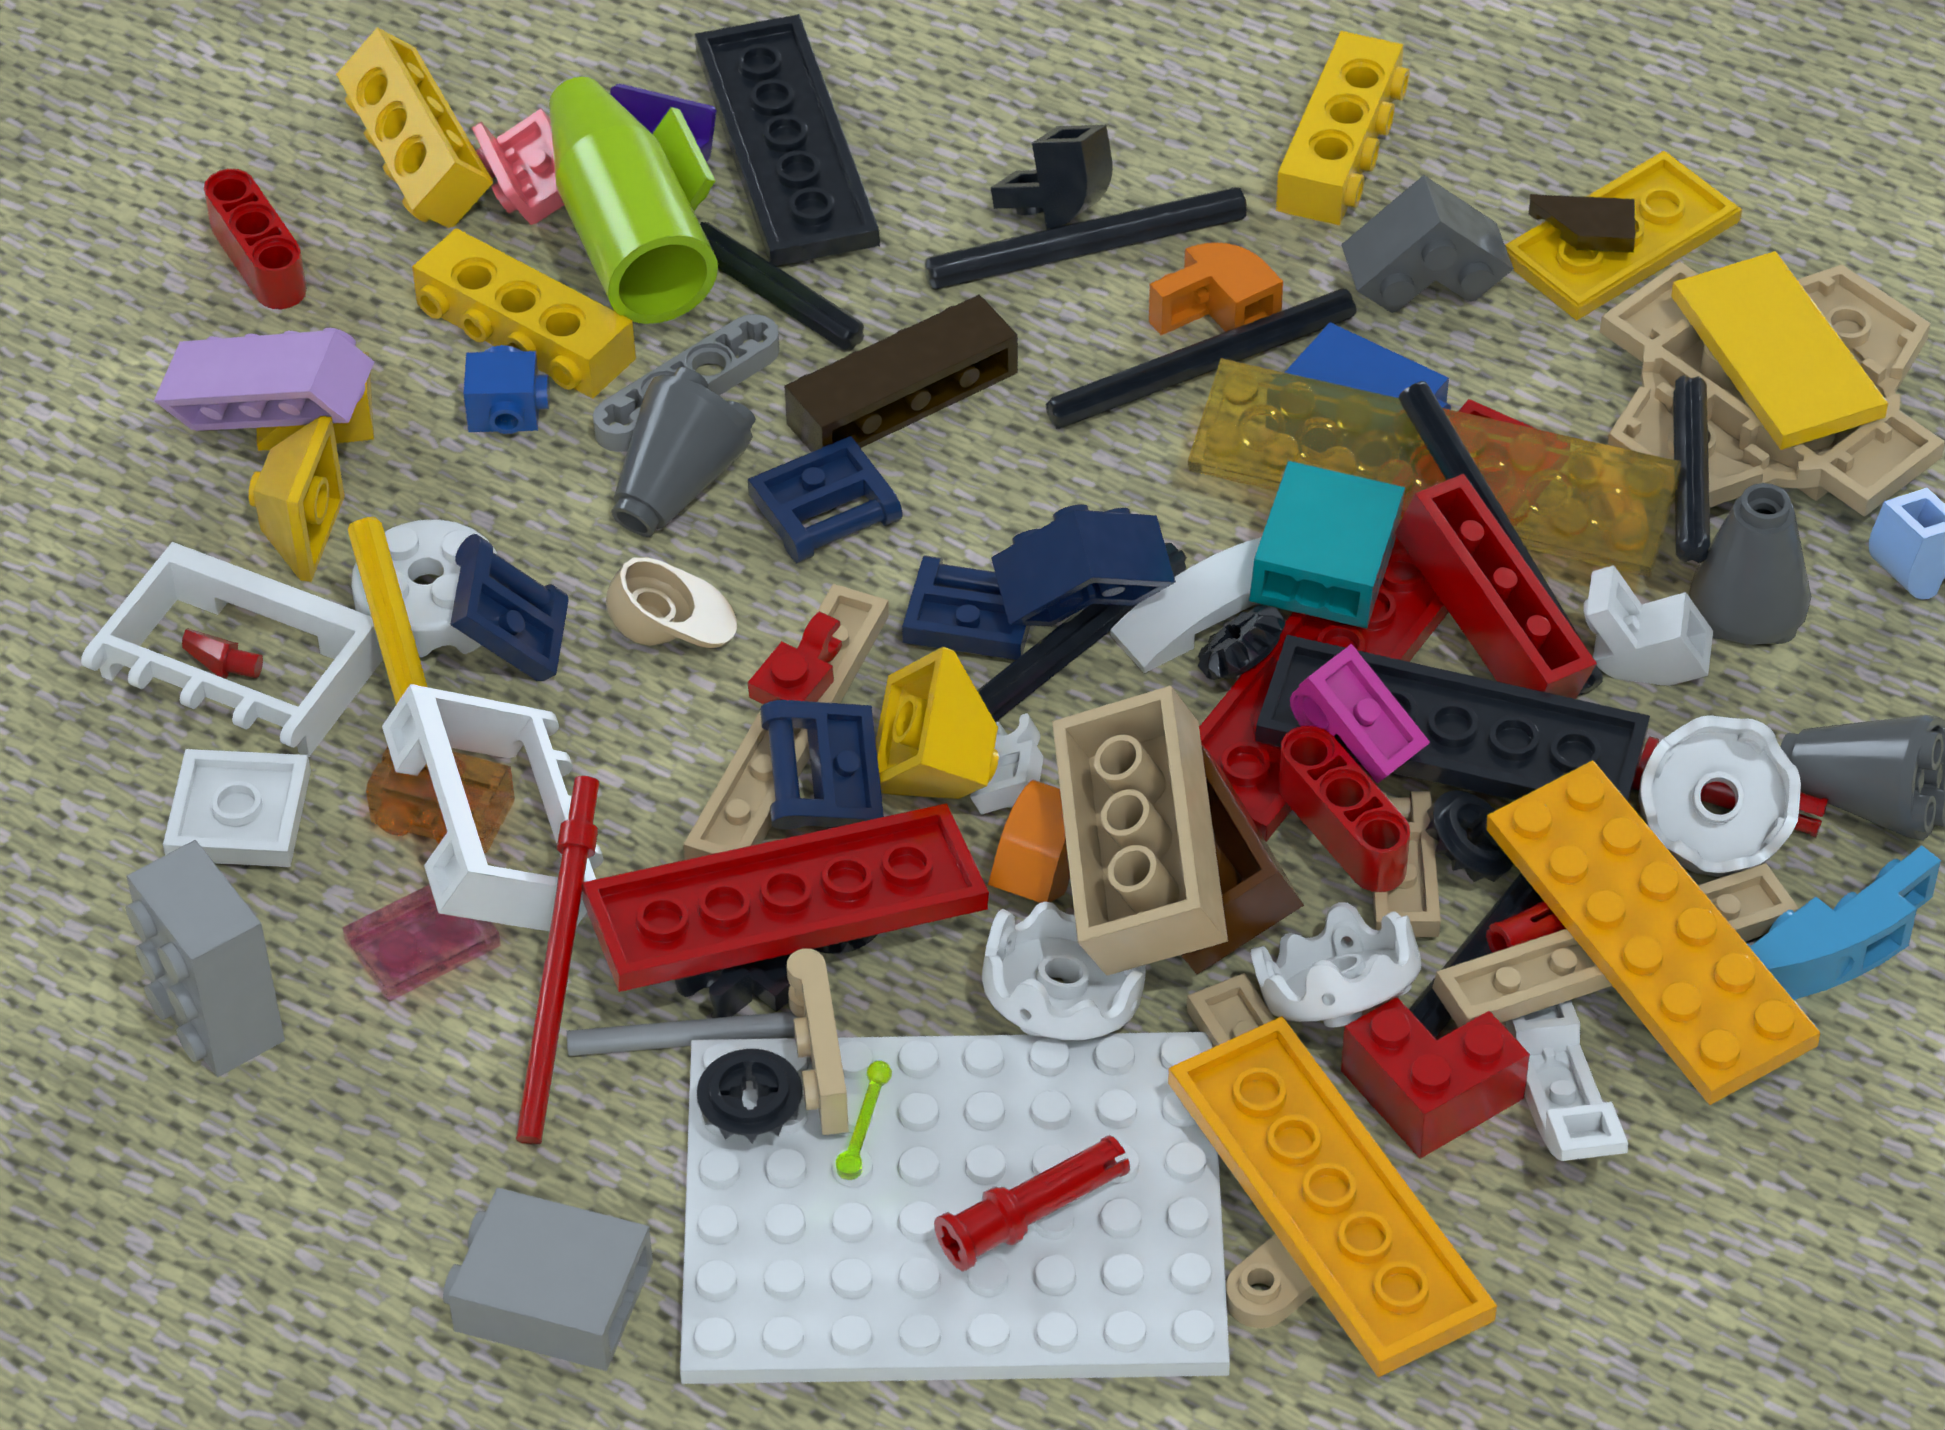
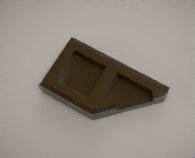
M1530 194L1529 215L1538 221L1545 219L1560 230V238L1576 250L1634 251L1635 199Z

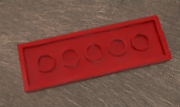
M947 803L582 882V900L618 992L792 954L801 949H814L988 910L989 891Z

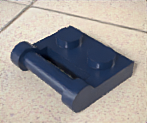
M852 436L748 478L750 498L783 540L787 553L796 564L813 557L814 550L879 522L887 526L901 520L903 516L902 507L897 495ZM864 495L869 500L866 503L806 528L801 523L804 520Z
M477 534L468 536L459 546L455 556V562L461 568L450 625L536 681H545L557 674L569 602L568 595L552 584L542 585L495 554L492 544Z
M924 555L902 625L903 643L934 648L946 647L954 651L1013 660L1023 655L1030 626L1009 625L995 572L943 564V559L940 557Z
M775 700L761 706V725L763 729L769 732L775 802L770 805L771 824L773 827L783 830L796 829L803 826L839 827L884 817L871 705ZM793 728L807 729L814 799L800 798Z

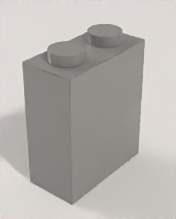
M497 1187L486 1212L479 1210L473 1218L468 1235L469 1250L462 1265L454 1264L445 1282L443 1301L445 1304L450 1305L454 1331L607 1371L653 1263L649 1226Z

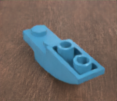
M1921 845L1902 861L1893 859L1888 862L1878 873L1872 884L1859 894L1856 892L1848 893L1837 903L1834 909H1831L1818 897H1814L1796 912L1788 910L1781 914L1773 923L1769 932L1753 945L1746 944L1793 1000L1828 990L1855 979L1883 964L1909 946L1917 909L1933 897L1941 860Z

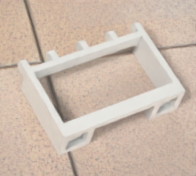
M172 542L85 648L81 663L83 667L94 671L100 668L101 676L111 681L123 666L129 667L131 669L128 674V683L140 689L145 688L153 677L181 687L183 689L180 695V703L192 709L197 708L205 697L233 707L235 711L232 722L234 725L244 729L250 728L257 717L283 727L280 734V742L293 748L297 746L298 753L310 757L382 662L383 657L371 616ZM177 600L216 615L221 612L227 603H231L316 635L318 637L320 654L330 657L334 661L297 707L143 648L140 645Z
M410 684L382 725L396 772L418 776L427 763L448 831L424 865L438 913L550 931L558 877L494 867L487 864L451 748L512 758L518 754L524 745L557 844L560 824L568 820L572 797L567 794L562 777L569 774L573 766L566 752L552 749L548 736L555 734L559 729L556 715L546 710ZM597 844L595 855L587 859L584 882L596 879L593 869L600 866L604 860L601 849ZM582 896L577 925L587 913Z

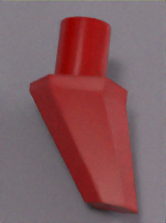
M189 628L185 629L182 637V648L215 675L227 679L229 673L252 678L259 677L263 667L262 655L238 650L237 642Z

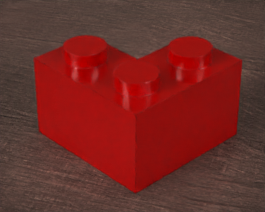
M1395 997L1344 1026L1341 1072L1417 1157L1421 1159L1523 1100L1525 1097L1530 1053L1490 1011L1436 1040L1401 1000Z

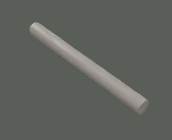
M792 1012L569 1030L567 1031L568 1056L691 1046V1040L795 1037L793 1018L800 1017H797Z

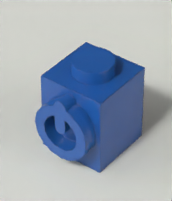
M500 345L491 347L484 352L466 353L463 395L468 432L512 434L518 431H538L539 409L550 408V383L548 374L538 375L536 351H521L512 346Z

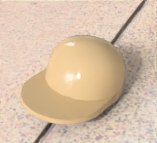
M649 557L630 559L617 571L607 591V611L614 625L623 636L639 644L647 646L661 645L671 642L675 638H680L697 646L717 648L726 645L736 633L737 620L735 613L727 599L714 586L663 561Z

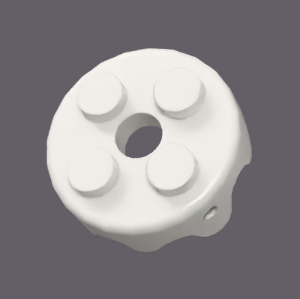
M439 519L418 520L400 524L385 531L419 657H424L432 650L446 645L455 646L463 654H468L481 646L450 625L461 568L455 562L457 550L461 543L472 534H477L487 540L476 530L457 522ZM355 563L352 570L351 583L355 609L358 612L371 616L358 566ZM425 574L440 576L432 584L422 585L413 582L417 577Z
M1713 715L1701 716L1662 739L1654 749L1641 776L1638 795L1640 814L1644 822L1683 868L1696 874L1715 877L1728 876L1761 865L1772 857L1789 838L1798 821L1801 783L1796 766L1792 764L1779 746L1774 732L1764 723L1754 719H1737ZM1714 781L1727 784L1735 794L1736 802L1734 809L1723 815L1709 812L1701 802L1700 794L1703 786Z
M1042 902L1035 906L1027 918L1016 925L1015 916L1005 909H1001L996 914L986 945L981 977L985 994L992 1006L1007 1020L1019 1026L1023 1032L1036 1037H1049L1060 1040H1086L1102 1037L1119 1030L1131 1020L1140 1005L1145 983L1146 965L1106 976L1078 943L1075 915L1060 911L1051 902ZM1051 978H1062L1065 983L1057 982Z
M1347 902L1336 903L1328 909L1325 927L1319 935L1304 938L1294 933L1285 934L1280 941L1279 956L1276 963L1272 961L1268 950L1264 946L1251 949L1256 976L1264 1002L1269 1011L1277 1017L1283 1016L1288 1021L1313 1022L1323 1020L1324 1025L1327 1027L1345 1026L1360 1018L1362 1015L1361 1011L1407 993L1412 988L1411 983L1416 979L1421 970V956L1409 916L1401 917L1395 911L1390 912L1382 917L1381 930L1378 931L1369 927L1357 909ZM1348 936L1353 941H1345L1343 937Z

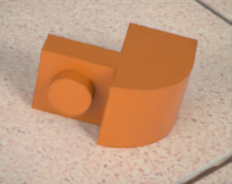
M1228 243L1194 245L1185 249L1183 269L1169 273L1161 279L1150 283L1149 323L1162 336L1209 314L1227 332L1282 311L1283 280L1263 259L1243 247Z
M1032 780L1024 787L1008 816L999 841L988 885L1039 903L1052 902L1065 894L1070 880L1061 793L1059 788Z

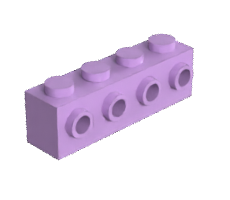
M335 328L301 333L285 331L283 334L261 336L246 334L244 337L234 338L210 336L206 340L180 341L154 402L188 428L196 431L307 425L319 416L332 417L333 423H349L356 404L364 394L365 383L374 361L355 346L356 341L352 336Z

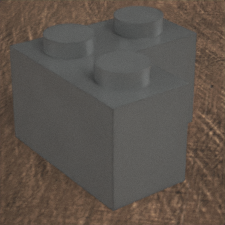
M1425 175L1420 177L1341 244L1357 292L1391 313L1398 312L1435 280L1467 301H1476L1514 270L1497 223Z

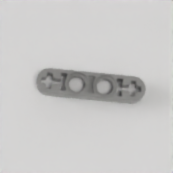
M750 314L739 317L603 400L596 406L593 412L596 441L601 447L610 451H628L644 394L654 377L664 374L673 376L679 367H686L695 371L704 364H717L724 368L720 373L701 376L708 383L707 389L720 396L770 365L780 352L778 326L772 319L764 315Z

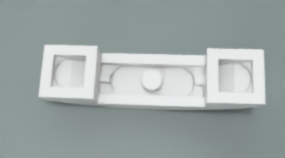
M1261 537L1221 551L1174 577L1176 583L1143 600L1131 609L1110 629V636L1143 673L1194 649L1195 634L1257 604L1249 601L1254 558Z
M1569 1000L1506 1021L1507 1030L1530 1053L1525 1098L1536 1127L1552 1155L1560 1161L1628 1153V1141L1613 1103H1603L1580 1046V1021L1572 1001Z

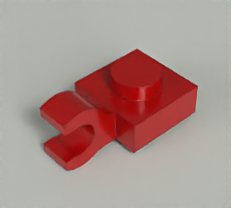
M819 611L807 624L798 648L781 641L747 682L749 698L761 704L775 700L817 702L834 682L833 665L829 664V662L836 657L842 647V641L832 636L841 626L840 621Z

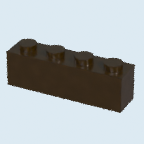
M979 294L785 385L787 425L811 452L849 436H852L858 446L862 448L1017 374L1018 334Z

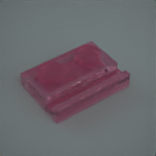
M430 884L342 927L345 942L349 947H352L360 963L389 1002L501 946L499 932L492 922L439 914Z

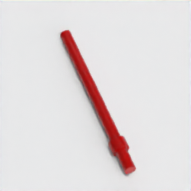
M590 776L575 777L568 820L560 824L557 851L562 854L516 1133V1140L520 1143L539 1145L542 1143L582 896V882H584L587 859L595 855L599 831L598 827L593 824L600 782L598 779Z

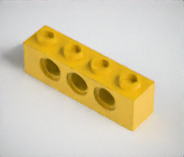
M377 27L336 74L347 93L345 102L354 113L360 116L366 127L364 136L379 150L385 161L383 169L401 189L405 196L402 199V203L409 213L422 222H428L431 219L447 228L454 227L494 181L417 49Z
M1340 31L1279 168L1276 198L1277 212L1340 226L1348 206L1358 207L1365 180L1362 173L1364 170L1373 171L1380 147V140L1377 138L1379 134L1388 136L1395 113L1393 100L1402 101L1407 91L1410 69L1402 67L1404 44Z
M457 228L412 266L417 305L420 306L424 313L431 318H443L463 329L474 341H485L493 346H512L521 351H536L538 370L551 376L564 389H575L593 399L636 360L633 320L623 315L620 316L616 311Z

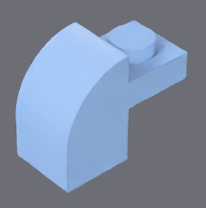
M1928 488L1884 501L1869 539L1871 557L1913 597L1918 599H1929L1937 595L1942 581L1945 579V504Z

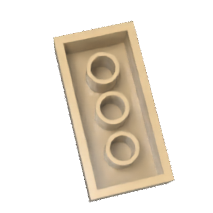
M1170 685L1052 721L1077 940L1080 946L1108 976L1228 942L1199 724L1173 687Z

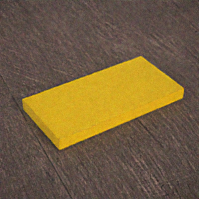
M1663 150L1586 196L1635 199V244L1633 252L1576 250L1561 239V231L1547 221L1542 222L1505 244L1514 268L1513 271L1577 321L1739 223L1742 209Z
M1776 251L1673 282L1671 297L1780 450L1886 417L1888 402Z

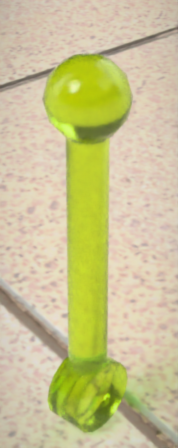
M882 1060L870 1063L867 1068L866 1075L870 1082L848 1150L842 1152L836 1158L837 1174L844 1180L857 1179L863 1171L860 1152L881 1088L892 1078L891 1067Z

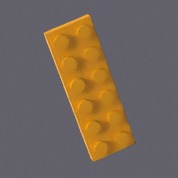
M1593 760L1487 815L1486 830L1709 1106L1818 1047L1820 1037L1818 1028Z
M1283 1016L1169 1067L1168 1084L1378 1378L1495 1321L1496 1303Z

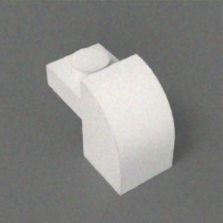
M1614 565L1592 571L1589 597L1584 602V616L1588 627L1596 634L1593 658L1600 670L1614 679L1665 686L1676 685L1708 676L1713 630L1686 592L1641 604Z

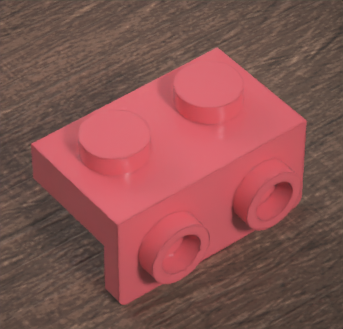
M542 108L497 138L493 136L482 122L472 127L481 146L475 151L491 178H497L498 182L493 184L491 188L500 204L509 214L518 210L527 222L533 225L564 206L556 186L551 121Z

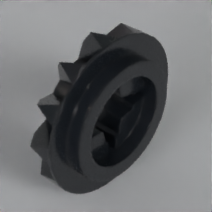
M1265 605L1256 606L1248 613L1241 612L1236 619L1224 623L1223 628L1219 632L1209 637L1208 644L1202 647L1199 652L1198 658L1200 661L1198 667L1206 678L1210 680L1229 679L1243 674L1260 663L1276 647L1280 640V634L1285 627V619L1276 607H1266Z
M1458 790L1448 791L1442 794L1427 810L1431 821L1426 828V832L1439 842L1435 852L1444 854L1451 860L1453 871L1465 869L1472 881L1476 882L1486 878L1495 882L1514 865L1486 830L1487 815L1496 810L1486 801L1471 793ZM1468 828L1472 829L1470 833L1471 842L1467 839L1466 830Z
M740 1049L722 1055L704 1070L697 1085L696 1095L697 1104L701 1110L705 1125H714L719 1128L725 1140L733 1134L745 1135L753 1144L759 1134L771 1132L779 1137L783 1124L788 1120H797L799 1105L803 1098V1089L797 1070L782 1056L762 1049ZM746 1081H753V1089H756L758 1096L757 1106L750 1110L744 1107L742 1101L743 1090H747Z

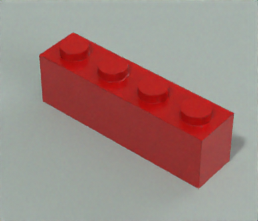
M1462 474L1415 493L1395 535L1496 681L1576 699L1597 663L1466 476Z

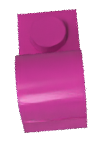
M1352 644L1299 684L1300 687L1290 697V707L1300 726H1316L1325 729L1333 736L1338 734L1377 784L1430 743Z

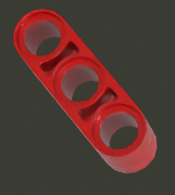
M224 169L210 175L205 181L204 193L212 232L257 300L263 306L271 309L291 308L300 303L307 291L301 250L255 180L247 172L240 169Z
M1301 726L1292 729L1284 736L1281 742L1279 792L1282 798L1361 888L1372 892H1387L1397 888L1403 883L1407 874L1410 826L1406 818L1333 735L1325 729L1316 726Z

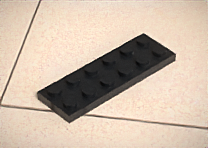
M800 14L694 33L696 52L769 262L779 266L880 246L878 224Z
M1286 635L1256 724V742L1281 747L1284 736L1292 729L1301 727L1290 707L1292 693L1300 687L1299 684L1343 651L1345 647ZM1358 651L1430 741L1427 746L1393 773L1517 800L1593 760L1629 802L1648 731L1649 715ZM1336 734L1334 738L1358 765H1362L1339 735Z

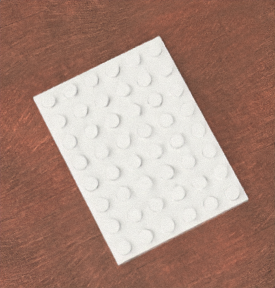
M1206 1032L1109 1033L1102 1037L1086 1040H1060L1032 1035L838 1038L847 1091L849 1132L822 1135L819 1110L806 1111L803 1094L797 1120H788L783 1124L779 1137L771 1132L759 1134L753 1144L745 1135L733 1134L725 1140L719 1128L714 1125H705L701 1110L697 1104L696 1095L697 1085L702 1073L714 1060L729 1052L740 1049H762L776 1053L789 1061L797 1070L802 1082L801 1071L812 1070L810 1056L798 1058L795 1038L691 1040L680 1360L681 1384L1229 1376L1230 1360L1218 1153L1168 1084L1169 1067L1212 1048V1041ZM746 1081L747 1090H743L742 1101L744 1107L750 1110L757 1106L758 1096L756 1089H753V1081ZM1108 1135L1115 1137L1124 1148L1126 1153L1114 1159L1116 1162L1124 1158L1129 1159L1130 1171L1128 1174L1117 1177L1028 1225L1027 1234L1024 1235L1022 1241L1011 1246L1006 1243L996 1246L976 1257L975 1266L963 1272L957 1269L944 1254L935 1233L934 1221L936 1217L946 1212L956 1215L982 1201L983 1192L992 1187L1000 1188L1003 1186L1010 1190L1100 1142L1102 1138Z

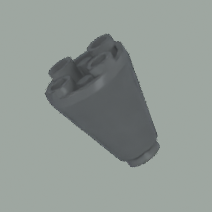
M679 367L673 376L660 375L654 377L644 394L614 494L616 504L611 511L613 518L628 531L643 537H651L656 529L664 528L743 455L753 437L750 429L756 421L754 414L744 405L735 401H725L721 396L707 389L708 383L705 378L692 369Z
M1759 483L1748 487L1735 501L1710 544L1707 559L1699 563L1695 570L1689 597L1712 628L1713 638L1726 639L1748 645L1783 644L1791 641L1796 636L1797 629L1806 621L1812 596L1798 525L1790 497L1779 486Z
M1918 715L1806 728L1799 734L1787 733L1783 738L1780 747L1799 772L1800 792L1820 799H1828V804L1910 839L1924 841L1932 833L1935 826L1945 827L1944 719L1932 715Z

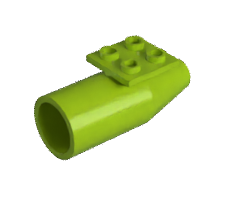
M574 77L564 81L553 91L549 100L556 186L611 306L620 316L623 315L633 320V322L642 324L666 322L684 315L701 303L711 291L716 281L718 263L694 213L699 204L706 199L716 180L680 109L671 107L652 134L596 80L589 77Z

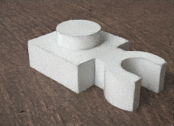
M1028 713L1020 716L1018 728L1008 735L1000 722H995L998 726L994 749L999 754L996 772L988 786L971 793L970 796L981 815L1006 807L1012 808L1018 796L1030 781L1040 782L1044 757L1037 747L1040 741V732Z

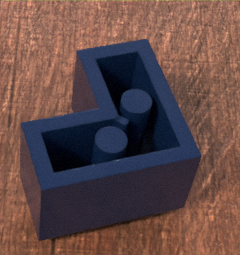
M1083 504L1065 507L1053 514L1054 521L1040 529L1028 530L1012 538L1013 545L991 557L1009 625L1052 627L1091 604L1135 606L1176 583L1157 515L1131 514L1129 508H1115L1104 512L1090 511L1088 506Z

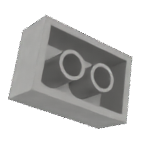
M194 840L127 875L132 903L125 908L130 923L142 941L141 944L135 946V951L142 968L151 980V983L144 987L147 999L161 1020L171 1016L179 1026L176 1028V1033L188 1057L193 1062L203 1058L214 1074L219 1077L284 1042L285 1038L262 924L199 843Z

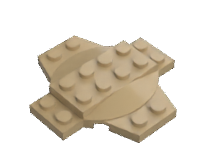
M1678 261L1602 315L1600 333L1642 361L1640 377L1642 387L1639 386L1610 431L1607 451L1673 498H1675L1673 391L1675 390V381L1683 375L1689 378L1699 376L1707 384L1710 507L1739 498L1748 487L1754 484L1769 483L1783 488H1798L1815 501L1830 492L1865 517L1942 458L1945 441L1901 412L1900 394H1896L1900 384L1928 339L1931 323L1844 265H1839L1797 280L1888 402L1886 417L1780 450L1671 297L1674 281L1697 275V272L1681 261Z

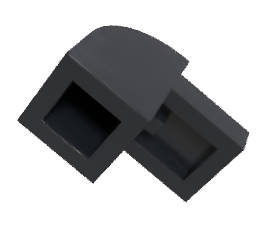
M1107 125L1055 127L1032 142L1036 170H1017L990 187L994 209L1016 208V213L1023 216L1044 212L1046 229L1065 225L1096 204L1104 196L1110 185L1113 162Z

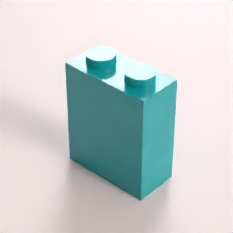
M1288 461L1254 558L1249 601L1367 629L1397 537L1395 532L1400 524L1405 487Z

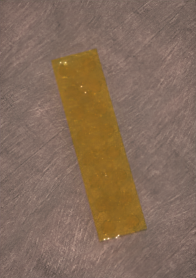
M1222 358L1187 460L1189 471L1273 491H1278L1288 461L1405 487L1400 520H1402L1415 493L1447 481L1400 404L1399 398ZM1442 408L1527 549L1603 567L1614 565L1617 570L1647 577L1652 576L1677 489L1681 461Z

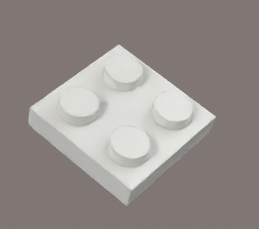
M185 749L163 842L165 855L196 840L214 863L291 867L311 773L308 755Z

